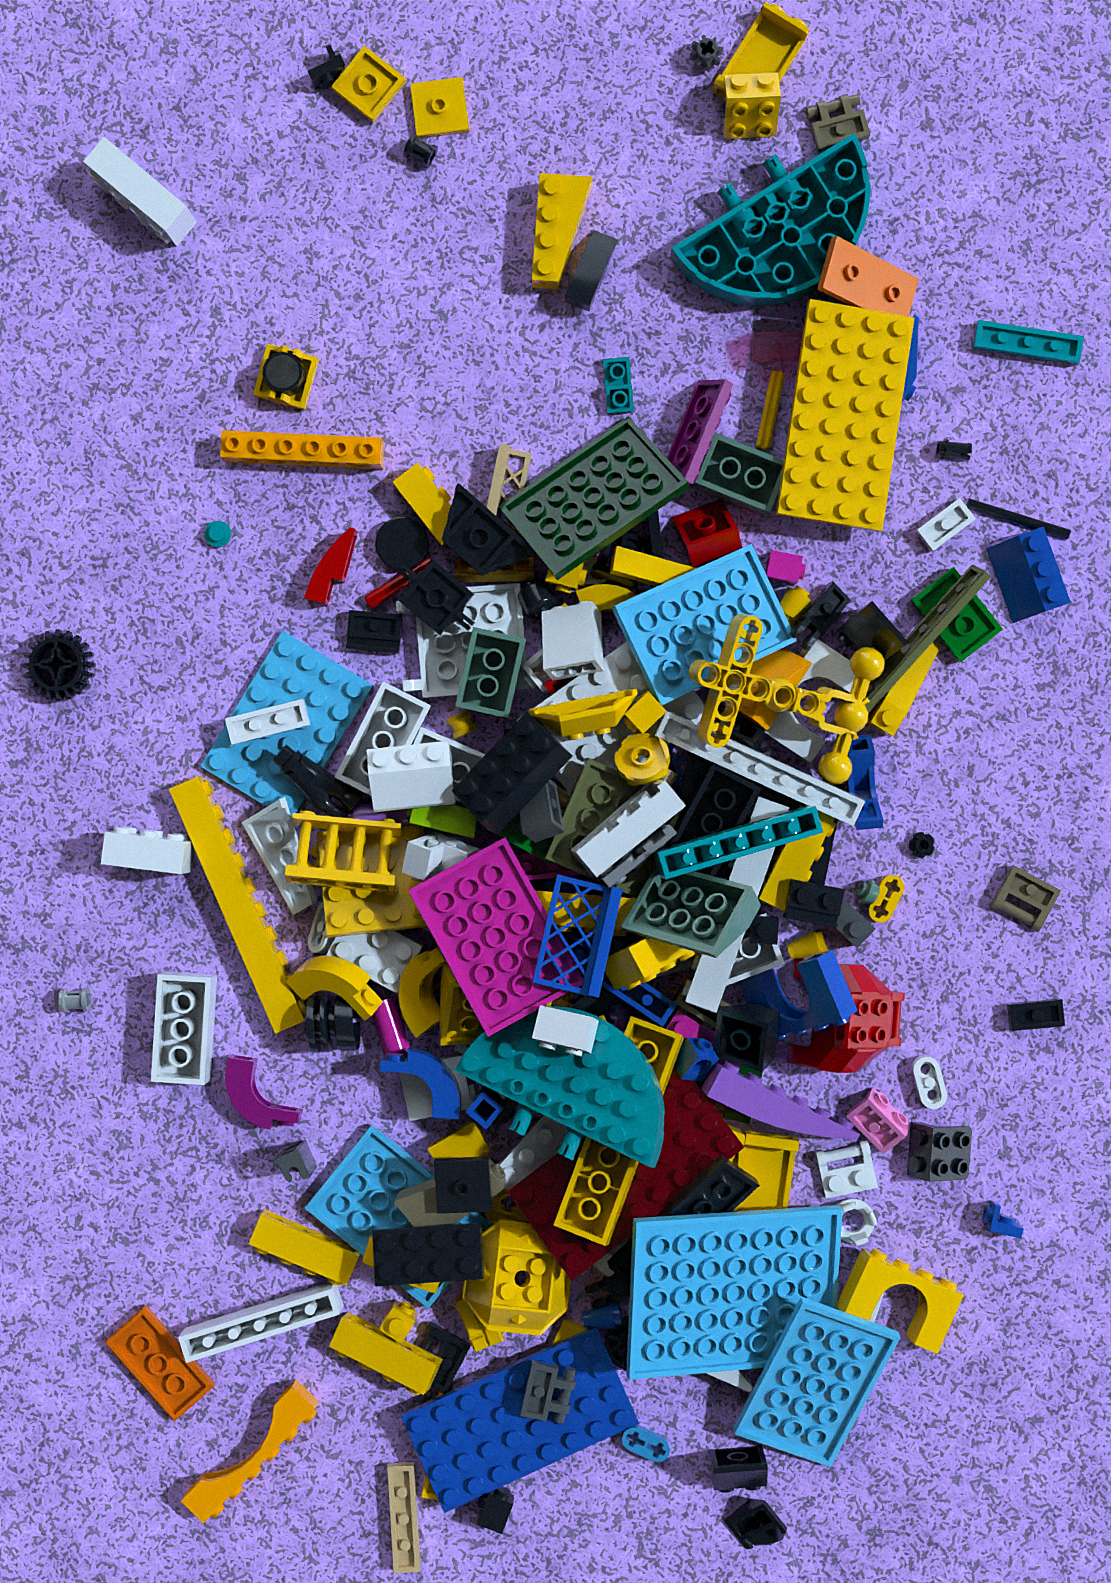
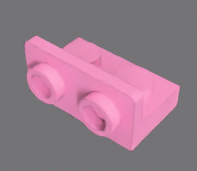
M874 1087L868 1091L867 1097L851 1108L846 1115L883 1154L907 1136L910 1126L907 1117L902 1112H897L890 1105L888 1098Z

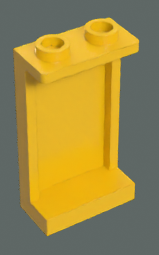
M764 2L758 17L722 75L719 74L715 80L712 92L725 100L724 75L778 72L780 83L807 40L810 29L801 19L792 18L785 14L780 6Z
M744 1129L745 1148L742 1169L755 1177L760 1186L737 1206L738 1212L788 1208L795 1153L799 1149L798 1138Z

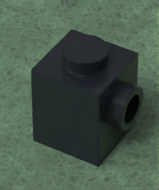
M502 1486L479 1497L476 1507L480 1509L477 1525L500 1534L503 1533L514 1504V1495L510 1494L511 1491L508 1488Z

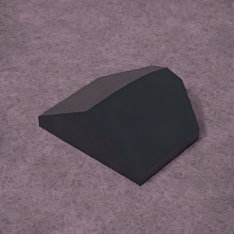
M750 1499L724 1520L746 1549H752L753 1545H772L783 1540L787 1531L785 1524L765 1500Z

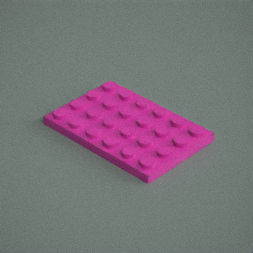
M506 838L495 842L408 890L488 1037L539 1009L540 1005L544 1006L568 993V991L532 983L547 912ZM551 925V929H550V934H549V935H551L552 933L555 932V930H554V928L552 927V925ZM557 934L548 939L547 948L552 956L565 949ZM568 951L555 958L563 973L575 966ZM546 952L543 962L549 959ZM551 961L542 966L540 979L551 981L559 976ZM578 968L565 975L571 986L578 987L582 985L583 977ZM562 978L556 981L557 983L565 984Z

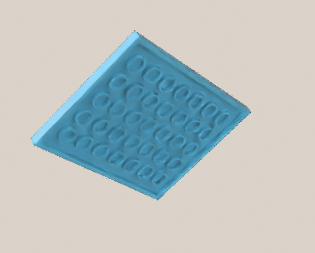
M839 1205L633 1218L626 1375L629 1380L764 1368L800 1297L834 1309L837 1308L843 1209Z

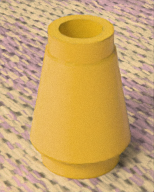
M813 930L787 944L791 959L810 957L814 954L828 951L822 930L818 932Z

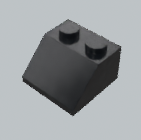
M758 1004L719 1007L713 1047L717 1057L763 1072L775 1059L780 1011Z
M762 1445L709 1450L713 1490L728 1493L738 1488L754 1491L767 1486L768 1465Z

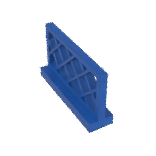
M556 875L532 983L584 995L585 997L599 998L623 889L617 887L609 888L591 882ZM561 882L571 884L578 895L565 902L559 893ZM579 887H583V888H587V889L584 890L583 892H581L580 889H579ZM590 890L603 892L601 903L594 908L590 907L584 897V894ZM580 897L588 912L575 919L567 904ZM557 899H558V900L560 901L561 905H560L559 907L555 908V907H556V903H557ZM564 908L572 922L558 929L553 916L556 911ZM599 908L598 916H596L593 911ZM590 914L596 923L595 930L585 935L577 921ZM574 924L582 938L569 946L561 931ZM551 925H552V927L554 928L555 932L552 933L551 935H549V934H550ZM557 934L565 949L552 956L547 948L548 939ZM593 935L592 943H590L587 938ZM584 941L590 952L588 958L579 963L571 948ZM568 951L576 965L563 973L555 958ZM546 952L549 959L543 962ZM551 961L559 976L551 981L540 979L542 966ZM587 962L586 970L584 971L581 965ZM578 968L584 977L582 988L571 986L565 975ZM562 978L565 984L557 983L556 981Z

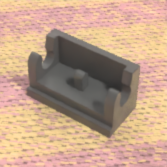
M306 1140L283 1149L274 1159L275 1164L279 1165L284 1178L288 1182L292 1181V1176L289 1173L291 1167L294 1171L299 1172L303 1180L311 1177L317 1168Z

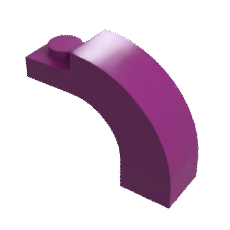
M234 1054L227 1057L225 1070L226 1089L233 1106L239 1114L252 1124L269 1130L273 1127L274 1120H278V1124L284 1126H294V1123H299L302 1118L303 1109L273 1104L264 1099L258 1092L255 1083L258 1058Z

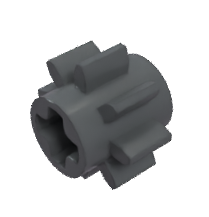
M703 35L699 43L696 41L692 42V49L694 51L690 53L689 60H696V70L703 67L706 68L707 72H710L711 65H720L721 59L718 56L722 54L723 47H717L716 37L710 39ZM707 50L711 52V54L707 53L705 56L702 55V53H705Z

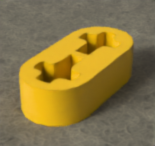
M886 875L881 879L878 884L880 887L879 894L874 903L868 905L867 913L875 922L882 923L890 919L904 892V882L895 875ZM894 879L896 880L895 885L898 887L897 892L892 891L887 898L885 895L888 888L885 886V883L892 882ZM884 899L886 903L883 909L887 912L885 916L880 915L877 918L873 908L874 906H880Z

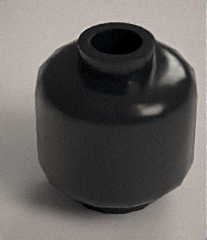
M543 580L526 581L522 584V589L518 593V600L524 613L529 618L542 620V611L551 610L556 605L557 600L549 584Z

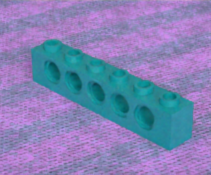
M805 806L654 851L653 855L660 878L669 879L823 833L816 806Z

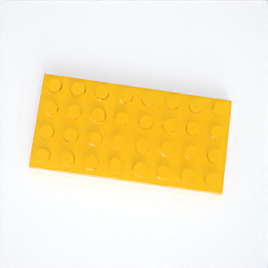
M808 300L775 515L875 532L883 531L915 318L820 300Z

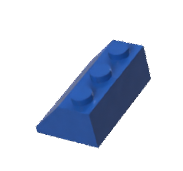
M1044 527L986 548L1013 623L1071 603Z

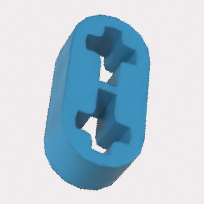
M635 1425L622 1431V1443L629 1451L654 1462H663L669 1456V1442L662 1435L640 1425ZM634 1431L638 1432V1438L644 1442L635 1440L633 1443H630L627 1435H633ZM648 1443L653 1446L662 1443L664 1452L659 1451L657 1454H654L653 1448Z

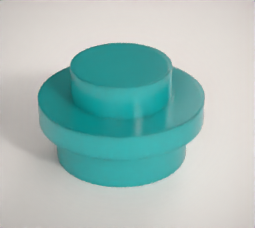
M213 521L207 525L205 539L213 547H224L231 540L232 532L225 522Z

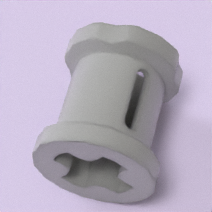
M83 988L81 991L60 990L58 999L61 1012L73 1009H83L85 1012L90 1011L91 991L89 988Z

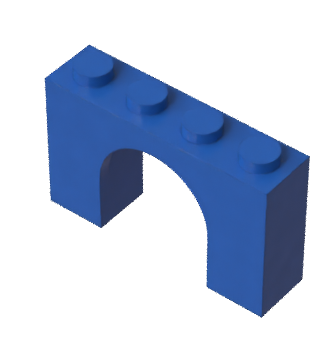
M833 950L814 954L797 964L809 994L810 1003L808 1011L801 1010L790 1003L783 993L773 968L738 981L747 1004H758L780 1011L777 1040L788 1036V1033H793V1036L803 1034L809 1028H813V1031H818L828 1027L830 1023H833L834 1027L843 1025L850 1021L849 1016L858 1011Z

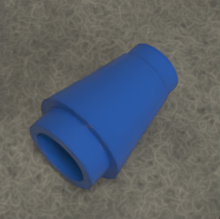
M610 1302L599 1308L583 1311L585 1328L617 1329V1326L623 1325L621 1320L622 1311L619 1303L613 1304V1302Z

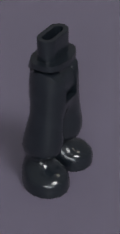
M287 744L272 760L281 767L279 771L304 795L311 806L318 812L326 813L327 816L341 818L347 816V812L332 801V797H335L346 809L351 811L364 795V792L357 788L347 790L344 782L335 778L334 774L328 772L304 754H300L299 750L295 752Z

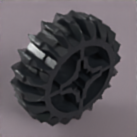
M56 629L54 635L51 631H45V639L41 636H36L35 639L38 645L29 643L28 647L33 650L32 653L23 654L25 658H29V663L22 664L23 668L30 670L24 674L25 678L32 679L29 687H38L36 694H45L46 699L52 700L55 696L57 701H63L64 695L67 699L71 700L74 697L73 691L81 695L83 691L80 684L89 687L90 683L85 680L86 676L90 678L95 676L94 673L88 672V667L94 668L96 663L88 662L87 660L92 658L94 653L84 652L90 645L86 642L81 643L82 637L79 635L73 637V633L68 630L64 635L60 629ZM63 644L73 649L78 661L67 658L66 651L63 650ZM54 645V648L51 649L50 657L46 660H41L44 652ZM59 661L66 664H70L63 665V667H59L58 669L48 666L54 665L55 663H59ZM40 670H48L51 673L54 687L44 680ZM71 670H77L74 678L64 685L67 674Z

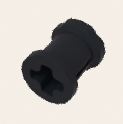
M412 134L406 143L403 156L406 158L412 157L422 162L423 167L429 168L437 154L438 146L434 144L431 146L419 140L418 135Z

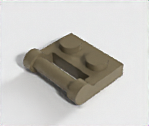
M1011 865L989 907L996 911L1001 910L1030 925L1029 928L1035 932H1039L1061 890ZM1008 893L1039 909L1037 915L1034 916L1005 901Z

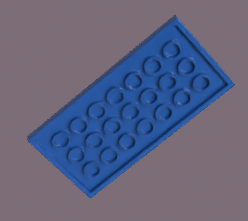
M590 1327L585 1331L549 1345L401 1413L403 1423L444 1513L639 1424L598 1328ZM531 1360L558 1365L557 1376L559 1377L564 1376L566 1367L576 1369L574 1377L576 1385L575 1389L571 1390L569 1399L571 1407L569 1413L565 1416L564 1423L555 1422V1412L552 1411L548 1412L547 1421L520 1416V1408ZM554 1387L552 1400L559 1399L560 1388Z

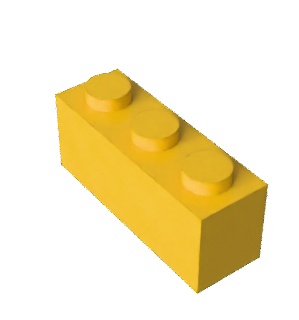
M417 462L395 479L393 484L442 548L447 545L442 541V536L451 507L449 501L452 498L443 486L438 489L433 483L436 477L427 466L422 468Z

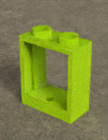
M454 804L407 809L406 816L411 817L409 823L471 838L476 836L479 821L466 807Z

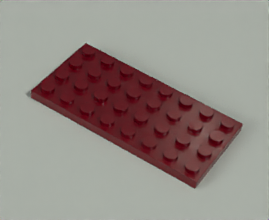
M675 1066L663 1095L665 1108L664 1140L660 1156L655 1168L648 1167L640 1162L638 1163L609 1245H601L554 1226L584 1144V1137L573 1160L556 1153L507 1191L571 1281L633 1234V1218L657 1216L669 1202L718 1156L723 1155L727 1159H731L745 1148L696 1082L681 1079Z

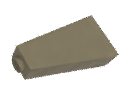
M489 1158L493 1197L504 1189L506 1174L499 1164H494ZM435 1178L402 1189L398 1192L394 1201L395 1205L413 1227L456 1224L470 1214H437Z

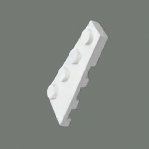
M286 798L279 799L243 821L242 824L292 914L295 915L318 902L313 885L286 883V865H293L296 862L299 842Z

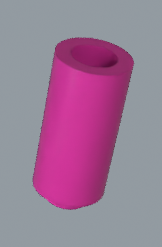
M390 996L381 999L383 1003L373 1013L372 1019L385 1056L388 1053H401L405 1055L407 1054L405 1049L409 1048L410 1045L394 997Z

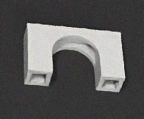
M819 639L809 649L804 650L802 648L799 655L810 661L812 665L798 686L809 679H821L829 682L842 692L850 694L855 678L850 668V660ZM788 710L780 712L768 731L765 730L764 733L765 736L807 764L813 761L825 743V740L801 725L793 712Z

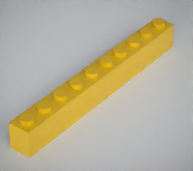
M197 776L170 788V794L275 1034L304 1022L307 1003L305 1000L300 999L285 982L292 975H289L285 966L288 964V959L282 949L278 950L275 940L278 939L276 931L272 925L268 926L264 918L267 915L266 908L262 901L257 902L253 893L257 891L255 883L251 876L246 877L243 870V867H246L245 860L240 852H235L232 845L235 842L234 835L230 828L225 829L222 822L225 815L220 804H215L211 797L214 794V789L208 779L204 780L203 776Z

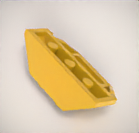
M637 688L531 708L528 709V712L533 718L561 737L567 736L568 741L584 738V732L594 731V735L610 733V727H615L638 693Z

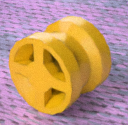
M463 711L446 720L447 724L453 728L454 739L461 738L479 729L477 724L473 723L471 719V711Z

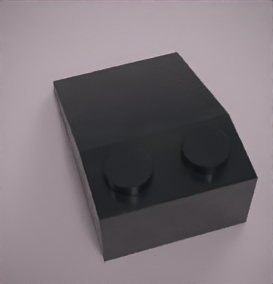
M873 601L859 609L836 629L839 633L837 639L845 648L851 647L856 652L863 647H873L882 654L884 660L909 643Z

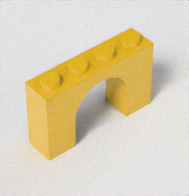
M862 1248L839 1297L837 1308L840 1311L869 1321L879 1298L887 1289L898 1284L915 1286L919 1297L918 1307L905 1335L914 1345L938 1354L964 1297L956 1288L957 1284L942 1277L941 1281L933 1278L934 1274L923 1268H919L918 1271L910 1268L911 1265L902 1259L890 1260L887 1258V1254L878 1249L872 1248V1251Z

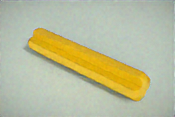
M772 371L770 374L756 441V447L759 449L768 450L771 446L785 373L781 371Z

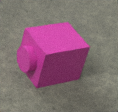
M771 550L765 570L768 580L796 585L799 579L803 580L806 564L802 563L803 556Z

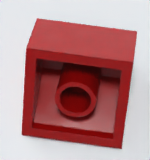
M721 499L672 517L691 567L699 568L742 548L738 528Z

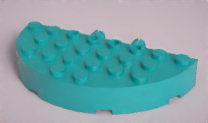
M855 133L789 174L778 159L777 154L772 155L771 160L767 158L762 163V166L765 167L774 183L745 202H742L732 183L726 184V189L724 186L720 188L717 194L729 212L673 246L670 258L691 282L705 292L719 299L740 305H779L797 300L817 290L831 238L838 236L856 246L868 216L871 184L867 170L868 164Z
M558 1006L550 1007L593 1017L599 1021L592 1052H583L582 1056L565 1053L566 1047L556 1045L555 1050L539 1047L540 1041L532 1038L539 1011L537 1009L489 1037L486 1032H483L469 1046L458 1062L454 1071L518 1102L520 1107L509 1127L510 1130L525 1136L534 1114L539 1112L567 1126L566 1129L568 1131L557 1153L564 1155L566 1158L574 1159L582 1138L587 1136L648 1167L655 1168L664 1140L665 1108L659 1081L653 1067L638 1046L625 1033L605 1020L582 1010Z

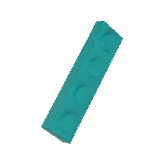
M978 320L976 322L972 349L1078 365L1081 360L1084 336Z

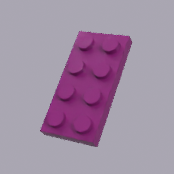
M726 379L697 381L666 457L689 484H693L700 474V466L704 456L710 449L711 438L720 424V416L724 406L730 400L733 383Z

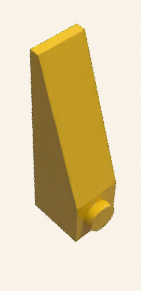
M933 641L869 712L867 725L885 736H894L908 713L941 647L939 643Z

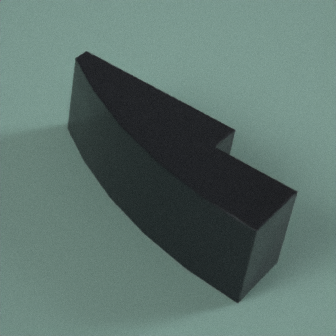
M593 230L565 294V303L590 312L618 239Z

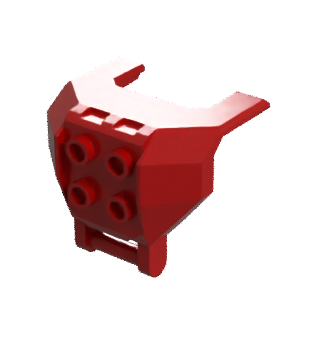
M795 958L794 978L802 979L797 964L805 960L804 958ZM839 964L858 1011L849 1016L850 1021L843 1025L834 1027L833 1023H830L828 1027L818 1031H813L812 1028L811 1043L808 1047L788 1043L787 1063L820 1071L854 1073L888 1047L901 1046L902 1038L899 1037L901 1004L905 1000V993L890 991L864 965Z

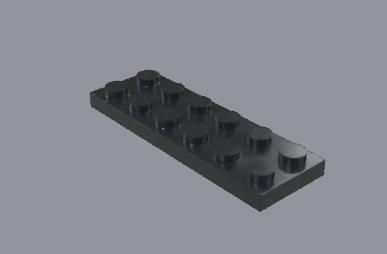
M720 1155L655 1217L732 1212L760 1185L755 1177L723 1155ZM632 1238L607 1261L610 1270L628 1281L631 1280Z

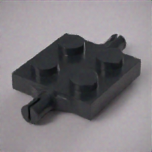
M434 560L418 574L412 571L406 564L402 568L407 573L400 568L398 573L410 582L407 591L399 599L401 604L440 636L449 625L456 621L467 631L471 629L467 623L473 626L475 622L463 612L467 603L474 596L473 592Z

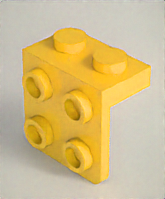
M778 72L724 75L723 84L726 101L724 138L741 139L776 136L781 101Z

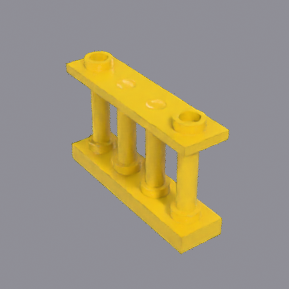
M311 811L293 813V826L300 827L296 862L293 865H286V883L395 892V875H391L388 868L392 836H401V823H396L395 820L387 818L380 821L320 816ZM311 828L327 829L324 861L320 868L309 867V864H307ZM338 831L354 832L351 865L347 870H336L334 866ZM365 833L381 835L378 868L374 873L363 872L364 870L361 869Z

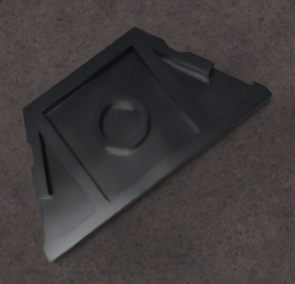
M458 483L456 485L442 541L483 577L535 555L528 543L461 484Z

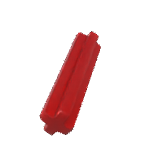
M430 557L425 558L417 566L411 568V570L418 574L429 565L432 559ZM400 574L367 594L365 601L370 608H374L407 588L410 582Z

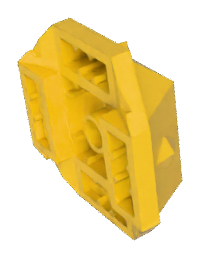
M499 1219L482 1232L485 1278L463 1280L461 1297L482 1325L489 1331L541 1336L568 1310L571 1280L529 1222ZM524 1270L527 1274L526 1281L521 1285H517L515 1283V1275L517 1272Z

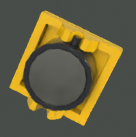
M267 343L253 392L254 397L305 411L319 358L304 354L296 348L292 350L285 345L279 347Z

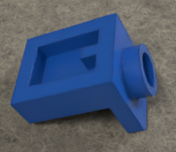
M990 1200L989 1207L985 1206L982 1214V1221L985 1222L984 1226L991 1232L1021 1239L1024 1228L1016 1223L1017 1219L1007 1215H1000V1219H998L1001 1206L996 1201Z

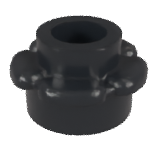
M917 832L909 841V849L913 851V855L917 858H924L926 855L930 856L935 850L933 846L935 843L934 838L930 834ZM922 842L924 843L923 848L920 847V843Z

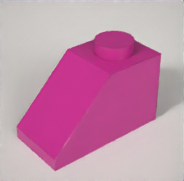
M676 1008L674 1009L663 1028L681 1034L684 1037L683 1042L687 1037L703 1038L708 1040L714 1047V1030L707 1029L695 1018L685 1015Z

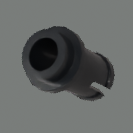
M947 438L937 443L936 456L941 457L942 460H946V458L969 460L971 455H968V453L972 454L971 443L950 442Z

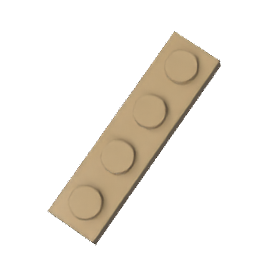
M415 1462L388 1463L393 1572H420L421 1559Z

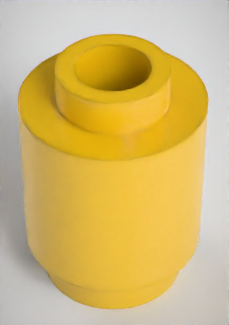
M797 585L794 589L789 587L780 601L782 610L792 627L795 622L800 621L801 616L812 601L808 598L810 593Z

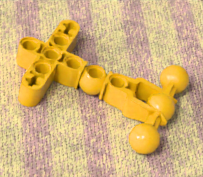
M747 614L735 615L729 624L718 664L699 659L694 661L689 668V677L694 683L710 688L697 734L699 739L715 748L725 746L730 739L742 698L761 702L773 712H783L786 710L796 712L808 717V722L811 726L836 733L837 736L833 749L821 757L818 763V772L821 778L828 784L837 785L848 780L852 773V763L847 755L852 740L859 739L856 732L863 729L868 722L869 713L865 705L870 700L866 697L870 681L879 677L884 670L885 660L882 654L873 647H863L854 652L850 659V668L855 678L850 694L824 686L818 688L817 691L794 687L785 678H774L771 680L750 674L762 634V622L755 616ZM744 624L749 625L748 630L743 629ZM739 638L745 639V643L740 642ZM740 647L742 651L741 657L735 660L734 652ZM708 667L709 674L706 679L702 680L701 671ZM732 674L734 678L733 683L727 687L726 679ZM757 681L758 689L752 694L751 686ZM779 689H782V697L776 701V693ZM806 696V704L801 708L800 701ZM832 697L844 700L838 704L834 711L836 725L826 723L825 716L822 715L826 710L825 702H829ZM722 701H725V709L719 714L718 706ZM715 718L721 720V722L719 723L714 720ZM717 731L716 736H711V732Z

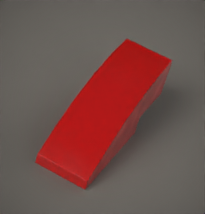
M350 527L327 550L309 581L304 599L328 606L334 581L345 583L358 531L355 528Z

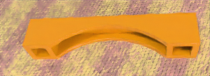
M295 1379L277 1398L273 1407V1418L269 1432L256 1451L242 1462L230 1468L204 1473L185 1492L181 1502L203 1524L210 1516L215 1519L224 1509L223 1503L228 1498L233 1500L242 1491L243 1486L241 1485L247 1479L252 1481L262 1469L260 1465L265 1460L268 1462L273 1460L280 1451L278 1447L284 1441L289 1443L299 1432L297 1427L302 1422L307 1424L317 1413L315 1409L318 1400Z

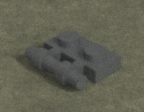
M531 1360L520 1408V1416L547 1421L548 1412L552 1411L555 1412L554 1421L564 1423L565 1416L569 1413L571 1407L569 1403L571 1390H574L576 1380L574 1379L576 1369L566 1367L564 1376L559 1377L557 1376L558 1365ZM554 1387L561 1389L558 1400H552Z

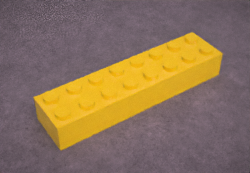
M631 1016L625 1034L647 1057L659 1081L662 1095H664L684 1037L681 1034ZM586 1136L554 1226L601 1245H609L639 1162Z

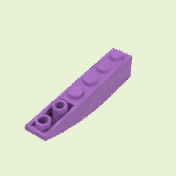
M717 1061L701 1087V1090L708 1097L753 1119L778 1128L828 1138L858 1139L860 1136L853 1129L854 1124L843 1117H839L836 1120L830 1117L832 1113L818 1105L814 1109L808 1106L809 1102L795 1094L791 1098L785 1095L786 1090L773 1083L769 1087L762 1083V1078L751 1072H748L746 1076L738 1072L740 1069L738 1066L728 1061H725L724 1064Z

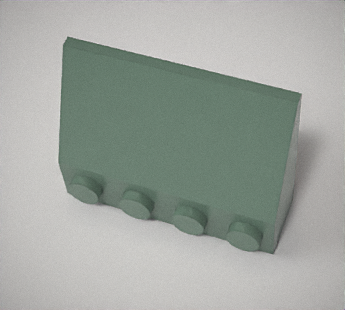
M655 866L620 928L626 932L717 958L750 927L761 904L752 886L695 871L669 879H662L659 876L657 866Z

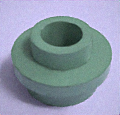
M868 879L858 886L856 891L858 903L862 905L874 903L880 891V887L875 884L874 880Z

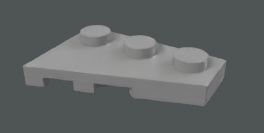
M663 824L651 836L636 845L628 856L616 861L609 873L603 877L599 876L597 879L603 886L610 888L613 885L617 887L627 878L626 874L633 868L637 869L649 855L660 849L677 832L671 825Z

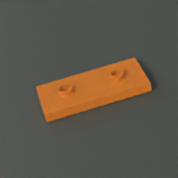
M835 236L831 238L817 289L853 307L909 317L919 278Z
M147 1305L143 1306L104 1342L174 1422L216 1384L196 1361L186 1363L180 1342Z

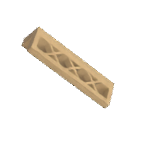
M501 443L499 444L487 508L496 516H498V511H500L498 506L500 505L501 497L505 501L508 500L503 493L505 484L514 480L519 487V491L525 488L532 453L511 449L510 445ZM510 455L525 458L523 469L515 474L508 467ZM508 471L511 477L505 480L506 472ZM522 474L521 481L519 483L516 477ZM510 522L507 523L506 525L508 527L511 526V529L516 533V530L510 524Z

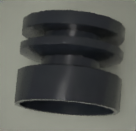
M327 995L321 997L320 1003L316 996L308 998L305 1013V1031L312 1053H320L322 1044L324 1051L330 1052L334 1039H336L340 1051L359 1049L361 1039L360 1022L353 1023V1018L360 1019V1016L341 996H336L334 1007H331Z

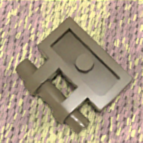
M848 94L841 95L837 100L830 102L819 101L816 102L815 106L806 108L808 119L817 116L820 121L811 125L817 152L829 149L855 133L859 141L869 139L870 131L864 109L854 112L852 109L853 106L860 105L858 94L848 96ZM839 110L843 113V115L833 118L829 116V113Z

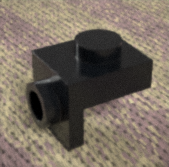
M330 44L325 46L330 60L308 70L315 90L320 87L321 89L330 88L341 75V67L345 66L339 50L334 52Z

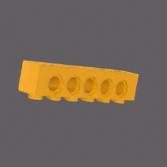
M221 430L220 457L228 463L383 470L385 443L381 437Z

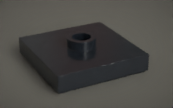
M489 1156L434 1159L437 1214L492 1212Z

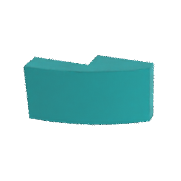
M630 357L603 359L607 413L634 411Z

